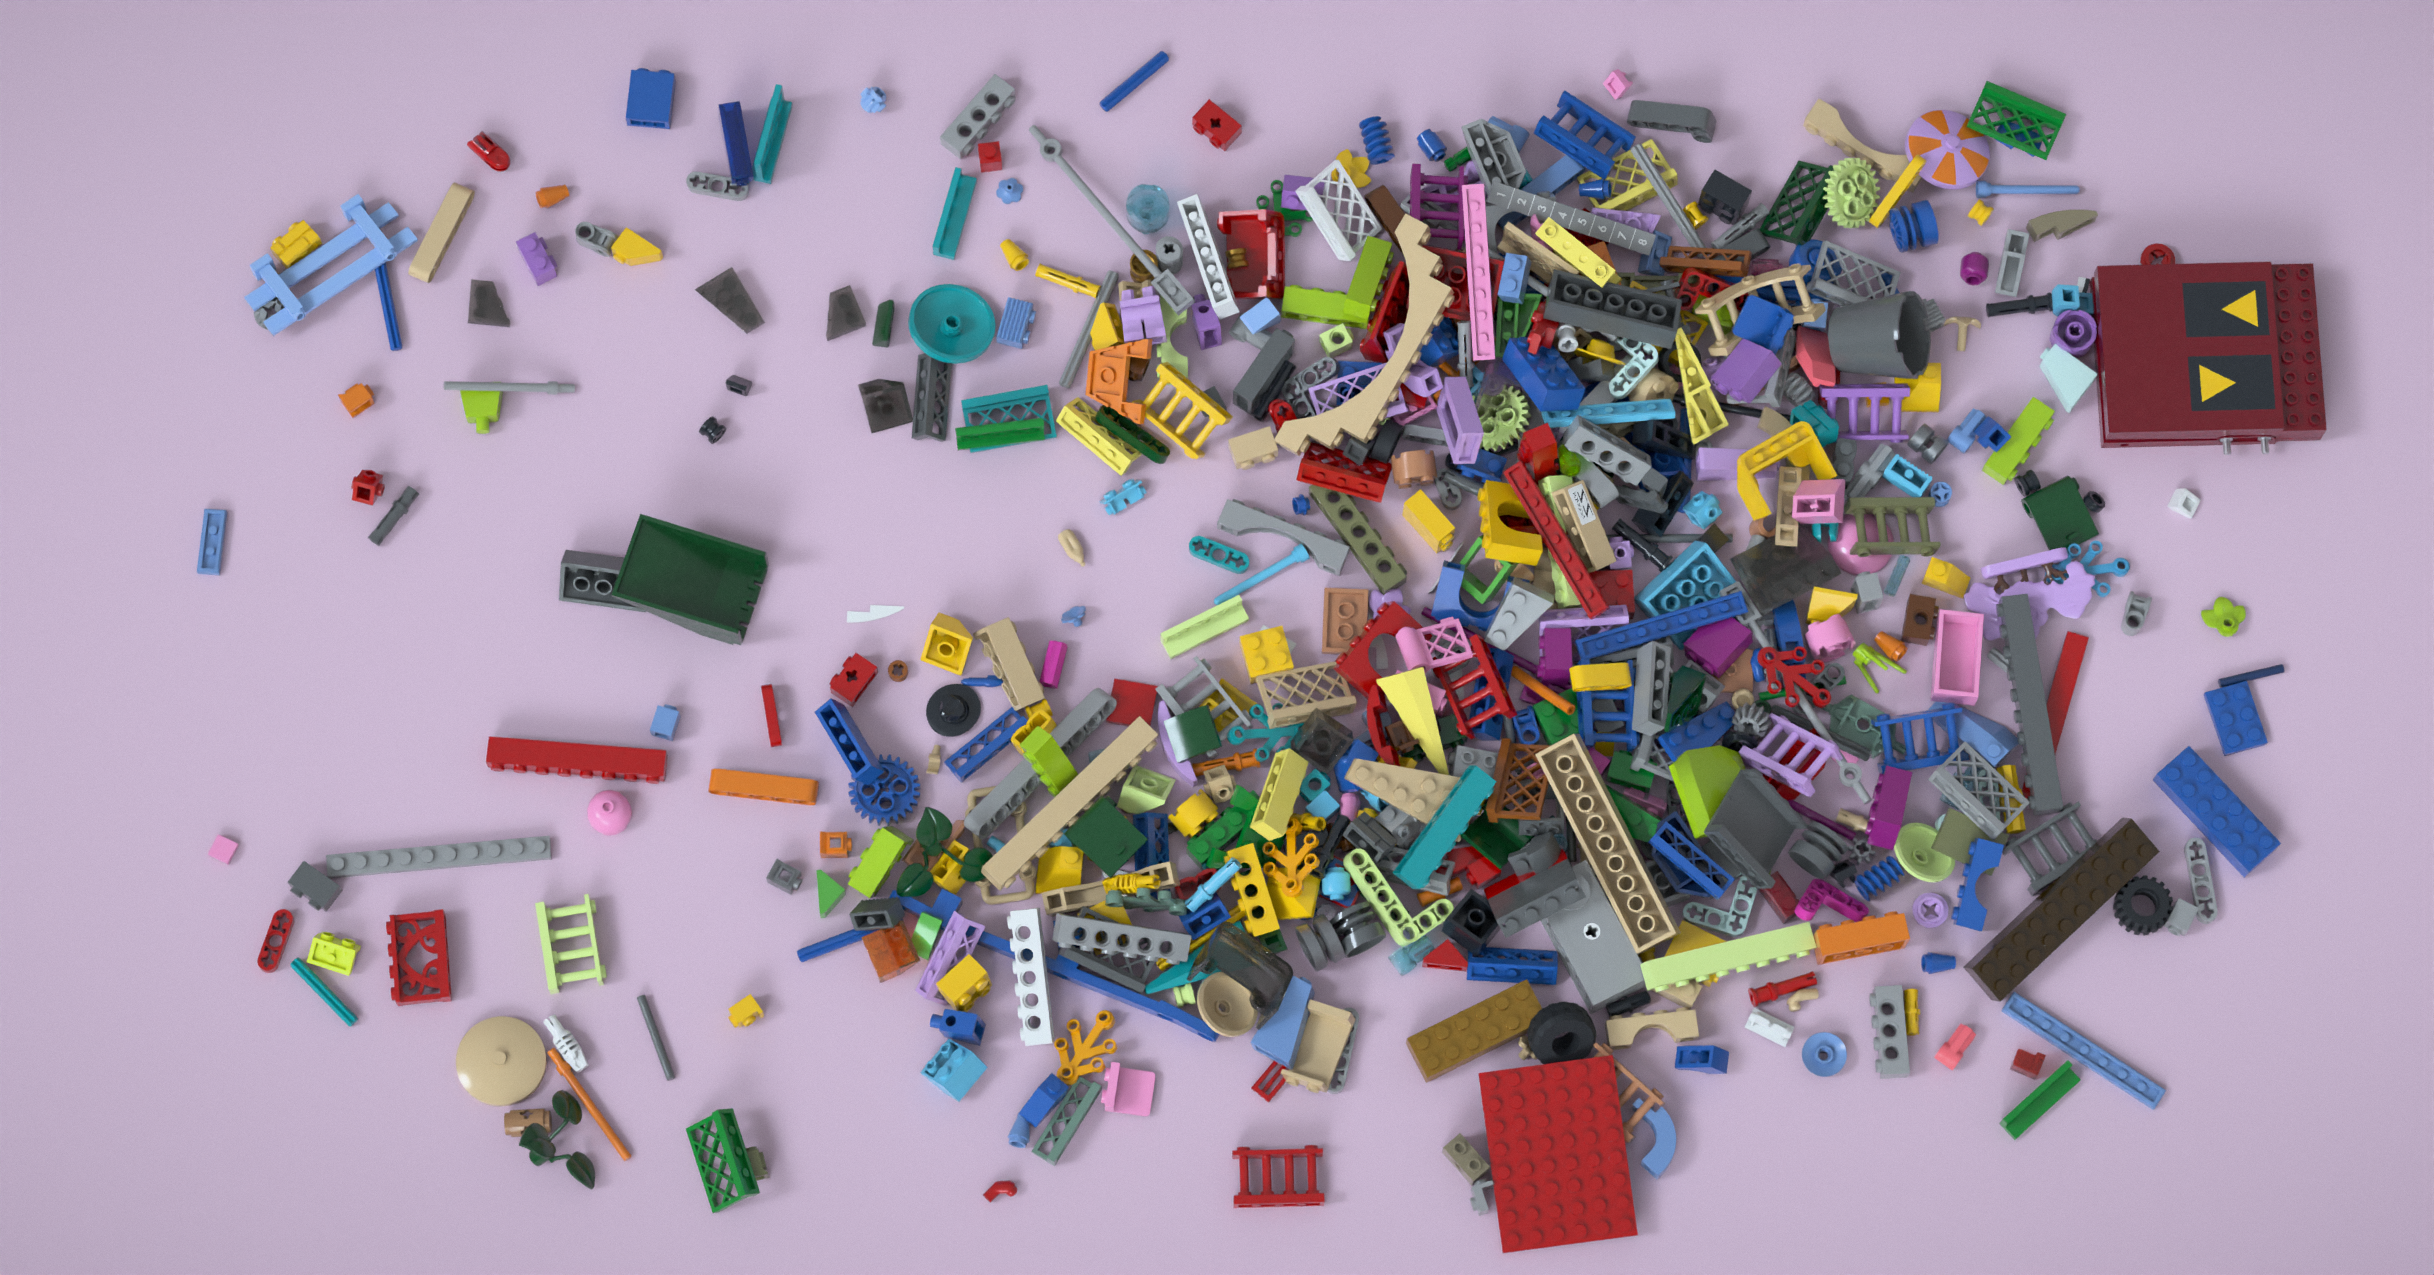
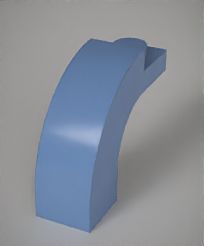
M1638 1098L1633 1103L1631 1109L1636 1112L1646 1100L1642 1101ZM1652 1106L1642 1119L1652 1128L1655 1134V1145L1643 1158L1641 1166L1658 1180L1672 1161L1676 1148V1131L1665 1109L1661 1106L1655 1113Z

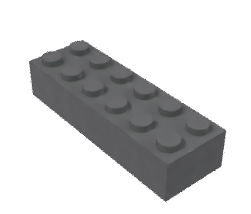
M1554 269L1548 286L1543 318L1671 349L1677 334L1682 300L1607 282L1601 288L1589 277Z

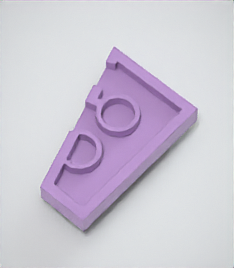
M1593 207L1590 212L1649 233H1653L1661 217L1660 214Z

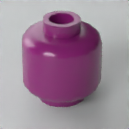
M1979 252L1965 255L1961 260L1960 277L1969 285L1981 284L1988 277L1989 260Z

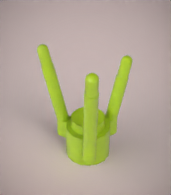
M1864 642L1852 654L1856 658L1853 663L1859 667L1875 693H1879V690L1863 664L1867 666L1873 661L1884 670H1888V667L1880 661L1882 660L1903 674L1907 673L1904 668Z

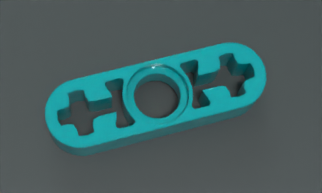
M1195 536L1189 542L1190 554L1198 559L1236 574H1243L1249 568V558L1245 553L1202 536ZM1201 542L1202 547L1207 550L1209 549V546H1212L1209 551V556H1206V550L1200 549L1199 551H1195V546L1193 545H1198V543ZM1222 550L1225 552V558L1216 560L1213 557V552ZM1229 554H1232V560L1238 561L1239 559H1243V564H1245V566L1241 565L1239 568H1237L1236 563L1231 560L1229 564H1226L1229 559Z

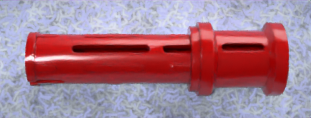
M1811 971L1810 973L1775 984L1767 982L1765 986L1756 989L1748 988V994L1753 1007H1758L1760 1003L1769 1000L1772 1002L1776 1001L1778 996L1817 985V979L1813 978L1815 974Z

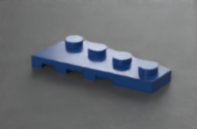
M1726 701L1691 719V721L1685 722L1682 726L1680 725L1676 729L1660 735L1657 740L1670 759L1675 762L1678 759L1677 757L1686 750L1713 746L1734 725L1732 718L1735 712Z

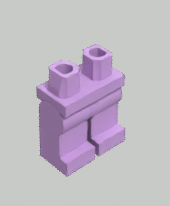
M1154 287L1142 288L1143 297L1136 299L1134 298L1133 290H1123L1122 301L1119 302L1124 342H1136L1144 339L1142 323L1145 325L1146 338L1152 339V345L1167 342L1159 296L1156 295Z

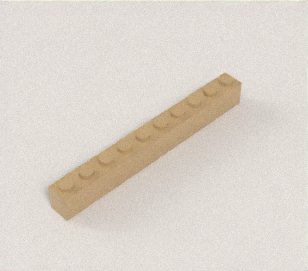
M1139 716L982 867L981 873L1000 891L1004 887L1008 889L1016 881L1015 876L1020 871L1025 873L1032 866L1031 861L1036 856L1038 858L1042 857L1048 850L1047 846L1052 841L1056 843L1064 835L1062 831L1067 826L1071 827L1079 819L1078 816L1083 811L1086 812L1094 804L1093 801L1101 795L1104 797L1111 788L1109 786L1114 781L1117 783L1121 781L1127 774L1125 771L1130 766L1134 768L1142 760L1140 756L1145 751L1149 753L1157 746L1158 734Z

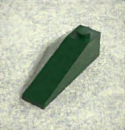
M1684 665L1677 672L1674 671L1669 681L1672 686L1664 727L1665 732L1676 729L1678 724L1682 726L1685 721H1691L1698 713L1707 674Z

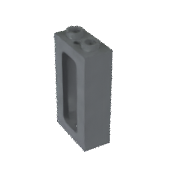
M1276 328L1233 390V404L1250 415L1258 406L1261 395L1265 394L1284 360L1289 361L1294 354L1295 339L1290 332L1286 330L1281 331Z

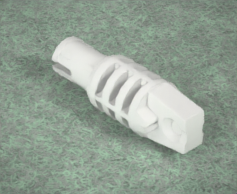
M555 1014L549 1017L550 1020L545 1019L543 1023L553 1035V1043L565 1061L576 1072H581L589 1066L582 1048L572 1033L563 1028Z

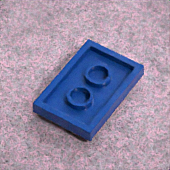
M2247 681L2203 694L2224 756L2260 747L2268 743Z

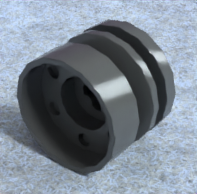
M1811 821L1808 825V830H1804L1802 833L1805 841L1798 839L1788 853L1793 861L1806 872L1816 878L1826 880L1835 867L1831 860L1839 862L1842 858L1841 855H1844L1849 848L1834 831L1821 823Z
M1369 902L1352 905L1339 912L1329 921L1332 927L1336 929L1335 932L1338 937L1345 936L1340 941L1345 958L1363 953L1386 937L1379 922L1369 924L1375 917L1374 912H1368L1371 909Z

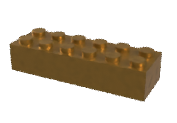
M1526 979L1408 1037L1406 1045L1427 1083L1527 1034L1532 1018L1542 1007Z

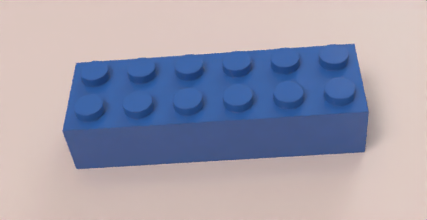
M2190 746L2184 749L2154 777L2153 781L2244 878L2280 846L2279 840Z

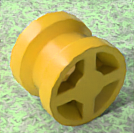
M1979 199L1969 212L1968 217L1970 219L1974 218L1980 226H1983L1994 209L1991 206L1987 207L1984 205V201Z

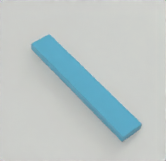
M1671 399L1580 405L1578 410L1542 411L1541 415L1544 424L1548 423L1550 428L1569 427L1577 415L1593 424L1672 419L1675 418L1676 412Z

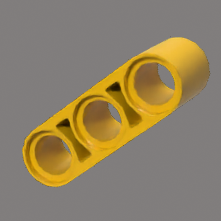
M1628 663L1578 665L1569 668L1572 690L1575 692L1615 690L1632 686Z

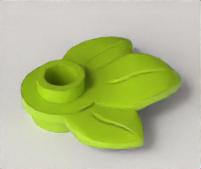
M2218 597L2215 600L2213 610L2201 611L2204 623L2208 627L2217 628L2218 632L2225 637L2233 636L2238 631L2239 624L2244 621L2246 616L2244 606L2233 607L2231 601L2225 597Z

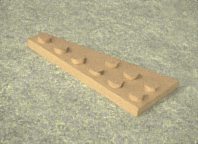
M1354 759L1344 779L1427 825L1460 777ZM1458 835L1455 841L1460 842L1462 837Z

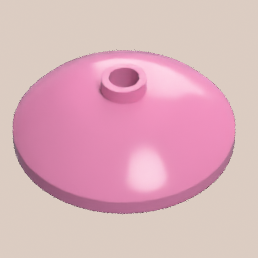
M1852 514L1844 515L1843 523H1839L1837 541L1830 542V536H1828V550L1832 560L1840 569L1852 575H1858L1869 571L1870 574L1876 573L1888 563L1892 556L1869 555L1867 557H1859L1858 555H1850L1851 548L1855 542H1858L1855 516ZM1865 514L1864 522L1867 542H1879L1876 516L1874 514ZM1886 524L1888 542H1894L1892 532Z

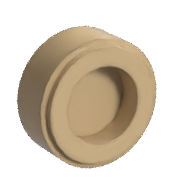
M1740 688L1734 691L1731 701L1734 708L1737 709L1746 702L1752 705L1754 697L1748 689Z

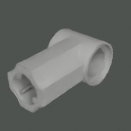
M1240 314L1230 329L1229 334L1240 342H1248L1262 350L1272 333L1262 330L1252 334L1240 319L1243 315Z

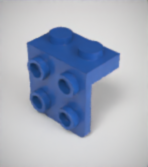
M1751 294L1747 297L1732 332L1738 337L1771 350L1776 355L1777 351L1783 347L1784 336L1787 330H1790L1793 326L1794 315L1784 307Z

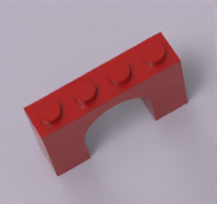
M1395 601L1381 604L1376 611L1378 615L1366 622L1363 626V633L1360 636H1355L1349 643L1351 646L1346 653L1342 652L1335 660L1337 664L1333 669L1367 700L1373 685L1381 688L1377 684L1376 679L1383 678L1372 668L1369 662L1368 650L1373 639L1380 634H1389L1396 637L1398 631L1403 627H1410L1416 630L1424 628ZM1426 634L1423 636L1425 640L1429 641L1433 635Z

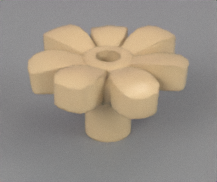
M1526 1035L1521 1036L1518 1044L1523 1050L1518 1054L1522 1060H1526L1530 1055L1533 1059L1537 1060L1531 1050L1528 1037Z

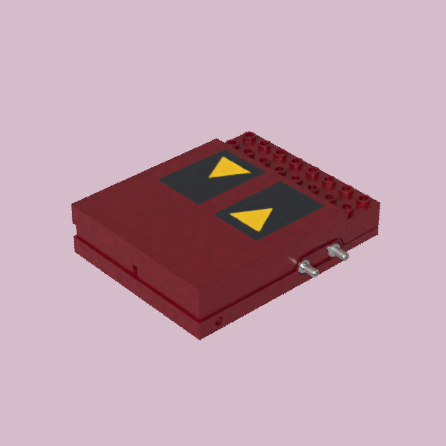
M2271 262L2096 267L2094 277L2091 278L2089 284L2093 300L2094 314L2092 317L2096 322L2097 330L2094 341V355L2097 373L2096 384L2101 448L2223 445V454L2230 455L2231 445L2261 444L2262 454H2265V452L2268 454L2269 444H2275L2276 441L2321 440L2327 428L2313 263L2271 264Z

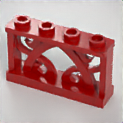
M444 910L389 915L390 921L386 922L387 935H391V943H388V955L393 959V965H389L390 979L394 978V987H391L392 1001L395 1000L398 1006L452 1001L447 925ZM435 920L434 924L420 929L417 921ZM404 923H410L415 927L416 933L413 935L409 929H406L407 935L402 937L399 935V928ZM426 937L427 941L433 938L435 939V944L431 947L427 946L423 938ZM419 941L427 952L437 954L438 959L431 960L425 965L422 975L411 968L405 960L409 952ZM398 942L404 944L400 952ZM400 967L407 975L401 977ZM432 967H435L437 969V974L431 975V973H429V978H427L426 976L428 970ZM416 982L420 983L419 990L414 995L408 996L403 992L404 983H411L409 990H412L416 986ZM425 986L440 989V993L422 995Z

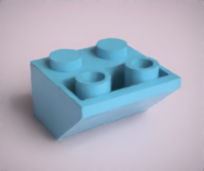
M948 1039L935 1056L927 1062L920 1073L945 1094L959 1102L988 1067L972 1051Z

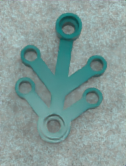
M1276 703L1272 706V709L1274 710L1275 707L1281 709L1283 705ZM1255 704L1250 708L1249 715L1253 719L1260 721L1267 728L1244 730L1241 726H1234L1228 731L1227 739L1231 744L1239 745L1245 739L1269 738L1263 747L1255 752V759L1259 762H1264L1269 758V752L1281 737L1290 738L1284 746L1277 749L1276 753L1289 748L1292 750L1297 742L1307 741L1311 737L1312 729L1307 722L1288 725V727L1270 729L1267 722L1269 717L1264 713L1261 705ZM1254 708L1259 710V715H1256L1253 712ZM1299 727L1304 729V734L1299 733ZM1235 731H1239L1241 733V738H1238L1235 735ZM1259 751L1264 752L1265 758L1259 756Z

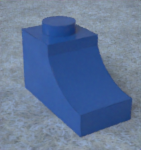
M1714 1045L1677 1046L1675 1068L1707 1074H1727L1729 1052Z

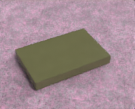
M1948 808L1931 849L1963 864H1969L1971 855L1968 854L1970 842H1974L1975 838L2005 846L2009 835L2001 832L1993 841L1965 814ZM1995 867L1989 868L1983 873L1992 876Z

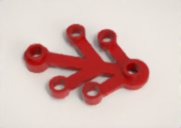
M1798 646L1792 651L1778 652L1773 647H1764L1759 651L1757 659L1759 664L1766 668L1768 692L1777 694L1782 688L1781 682L1776 678L1775 669H1777L1783 675L1786 692L1785 703L1788 707L1793 708L1800 701L1798 694L1795 693L1794 683L1812 695V702L1816 707L1825 708L1830 703L1831 694L1828 690L1818 689L1799 675L1807 673L1821 674L1825 668L1821 660H1814L1812 664L1787 666L1782 662L1791 659L1796 661L1804 660L1807 655L1804 647ZM1796 651H1801L1803 656H1797ZM1770 654L1773 659L1768 660L1765 655ZM1814 664H1818L1821 670H1816ZM1771 684H1776L1778 689H1772ZM1819 694H1824L1826 696V700H1822L1819 697ZM1789 697L1795 698L1796 703H1791Z

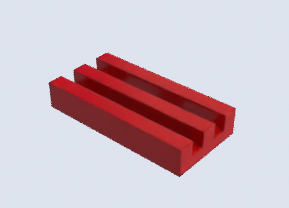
M1276 1061L1272 1062L1251 1087L1254 1092L1258 1093L1268 1103L1286 1083V1079L1283 1077L1269 1095L1266 1094V1091L1281 1075L1282 1069L1285 1070L1287 1068L1282 1065L1262 1090L1258 1088L1277 1066L1278 1063Z

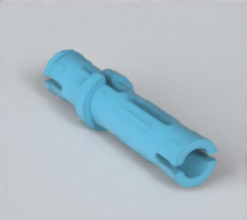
M1232 857L1206 883L1200 884L1197 887L1198 890L1185 901L1187 907L1192 912H1195L1206 900L1212 899L1213 894L1242 868L1240 862Z

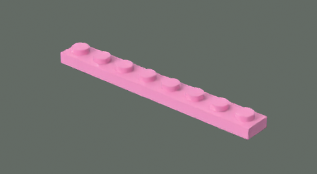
M1462 185L1473 361L1496 359L1485 185Z

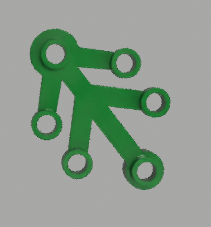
M1274 180L1271 183L1270 189L1273 193L1274 211L1281 212L1284 221H1313L1312 217L1306 216L1307 210L1290 212L1292 209L1281 208L1283 183L1280 180ZM1277 184L1280 185L1281 188L1279 190H1275L1273 186ZM1265 195L1259 196L1256 200L1257 208L1259 210L1267 209L1269 198ZM1265 200L1267 203L1265 205H1260L1259 201ZM1294 222L1289 227H1285V236L1298 237L1301 235L1302 226L1299 223ZM1297 227L1299 231L1295 233L1291 229Z

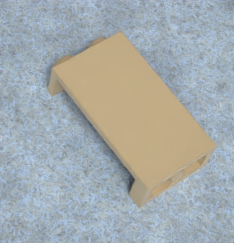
M1310 999L1307 1006L1310 1016L1305 1026L1294 1067L1292 1070L1288 1069V1071L1282 1069L1281 1074L1286 1079L1285 1082L1292 1086L1298 1087L1300 1084L1306 1086V1089L1311 1092L1319 1093V1091L1327 1093L1356 1019L1349 1011Z

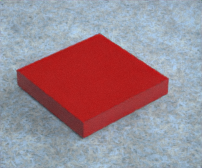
M1114 678L1111 696L1116 699L1117 705L1115 710L1107 717L1106 722L1130 726L1140 716L1151 727L1157 696L1155 689L1158 686Z

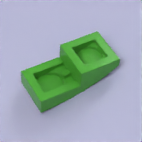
M923 911L914 930L908 952L929 960L944 920Z

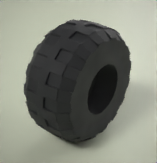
M1570 1002L1552 1003L1542 1008L1532 1018L1527 1031L1531 1050L1542 1064L1584 1059L1591 1053L1597 1037L1593 1020L1588 1012L1578 1004ZM1568 1032L1563 1037L1556 1038L1559 1034Z

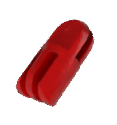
M483 131L467 143V146L493 170L503 172L510 166V157L507 152Z

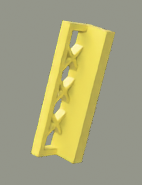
M1079 397L1066 404L1056 422L1119 475L1125 474L1131 463L1138 459L1142 453L1101 425L1095 418L1097 412ZM1075 406L1079 407L1083 412L1078 411ZM1092 421L1097 422L1100 426L1095 425ZM1125 448L1129 449L1134 454L1131 455L1128 451L1125 450Z

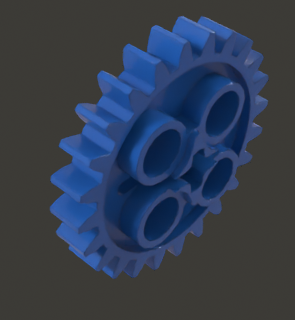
M880 754L878 762L883 770L889 774L888 777L885 779L877 777L869 785L855 780L853 775H851V779L855 782H850L848 785L849 788L854 790L849 791L848 794L849 797H854L850 802L851 805H857L854 808L855 812L862 811V819L869 816L870 824L874 819H877L878 826L881 825L882 820H885L887 826H889L892 819L898 824L899 816L906 820V811L911 814L913 813L911 805H918V801L914 798H920V792L915 790H919L921 787L919 783H915L919 780L918 775L911 776L914 773V768L907 769V761L900 764V757L892 761L890 754L887 760H884L882 754ZM897 785H904L906 787L903 792L894 790ZM888 787V790H889L888 792L883 791V792L881 793V790H880L881 788H882V789H886V788ZM867 788H872L875 791L870 796L863 794V791ZM878 798V800H877V802L875 803V805H872L871 803L874 802V801ZM885 801L892 804L888 809H883L880 805Z

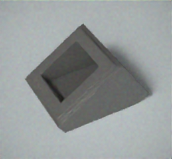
M1649 469L1641 479L1647 490H1655L1660 495V498H1662L1668 479L1655 469Z

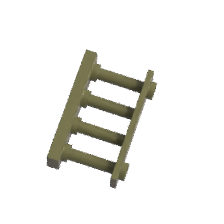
M1849 498L1844 505L1845 514L1855 516L1858 542H1855L1851 548L1850 555H1858L1859 557L1896 554H1921L1924 557L1934 555L1940 548L1941 543L1930 542L1927 515L1935 506V498ZM1865 514H1874L1876 516L1879 542H1867L1864 522ZM1886 514H1895L1897 516L1900 542H1888ZM1907 514H1916L1918 516L1922 542H1909Z

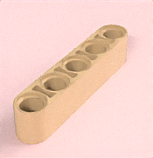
M455 182L451 185L410 265L408 275L426 283L432 281L473 201L474 190Z

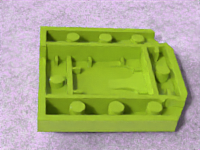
M1720 745L1686 750L1669 766L1695 839L1708 837L1704 830L1740 770L1745 769L1739 752Z

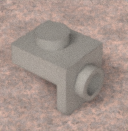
M1487 1178L1474 1182L1475 1186L1471 1187L1473 1197L1470 1198V1203L1473 1211L1477 1210L1479 1216L1487 1214L1489 1211L1483 1191L1493 1188L1494 1182L1493 1180L1487 1181Z

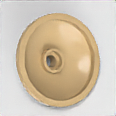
M1217 972L1207 977L1201 983L1197 994V1005L1201 1017L1213 1031L1223 1036L1237 1037L1245 1034L1254 1026L1258 1015V1004L1254 992L1242 978L1229 972Z

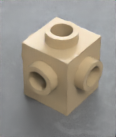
M1225 765L1203 771L1207 783L1203 785L1204 791L1208 797L1211 796L1215 804L1226 802L1232 798L1236 782L1234 776L1229 775Z

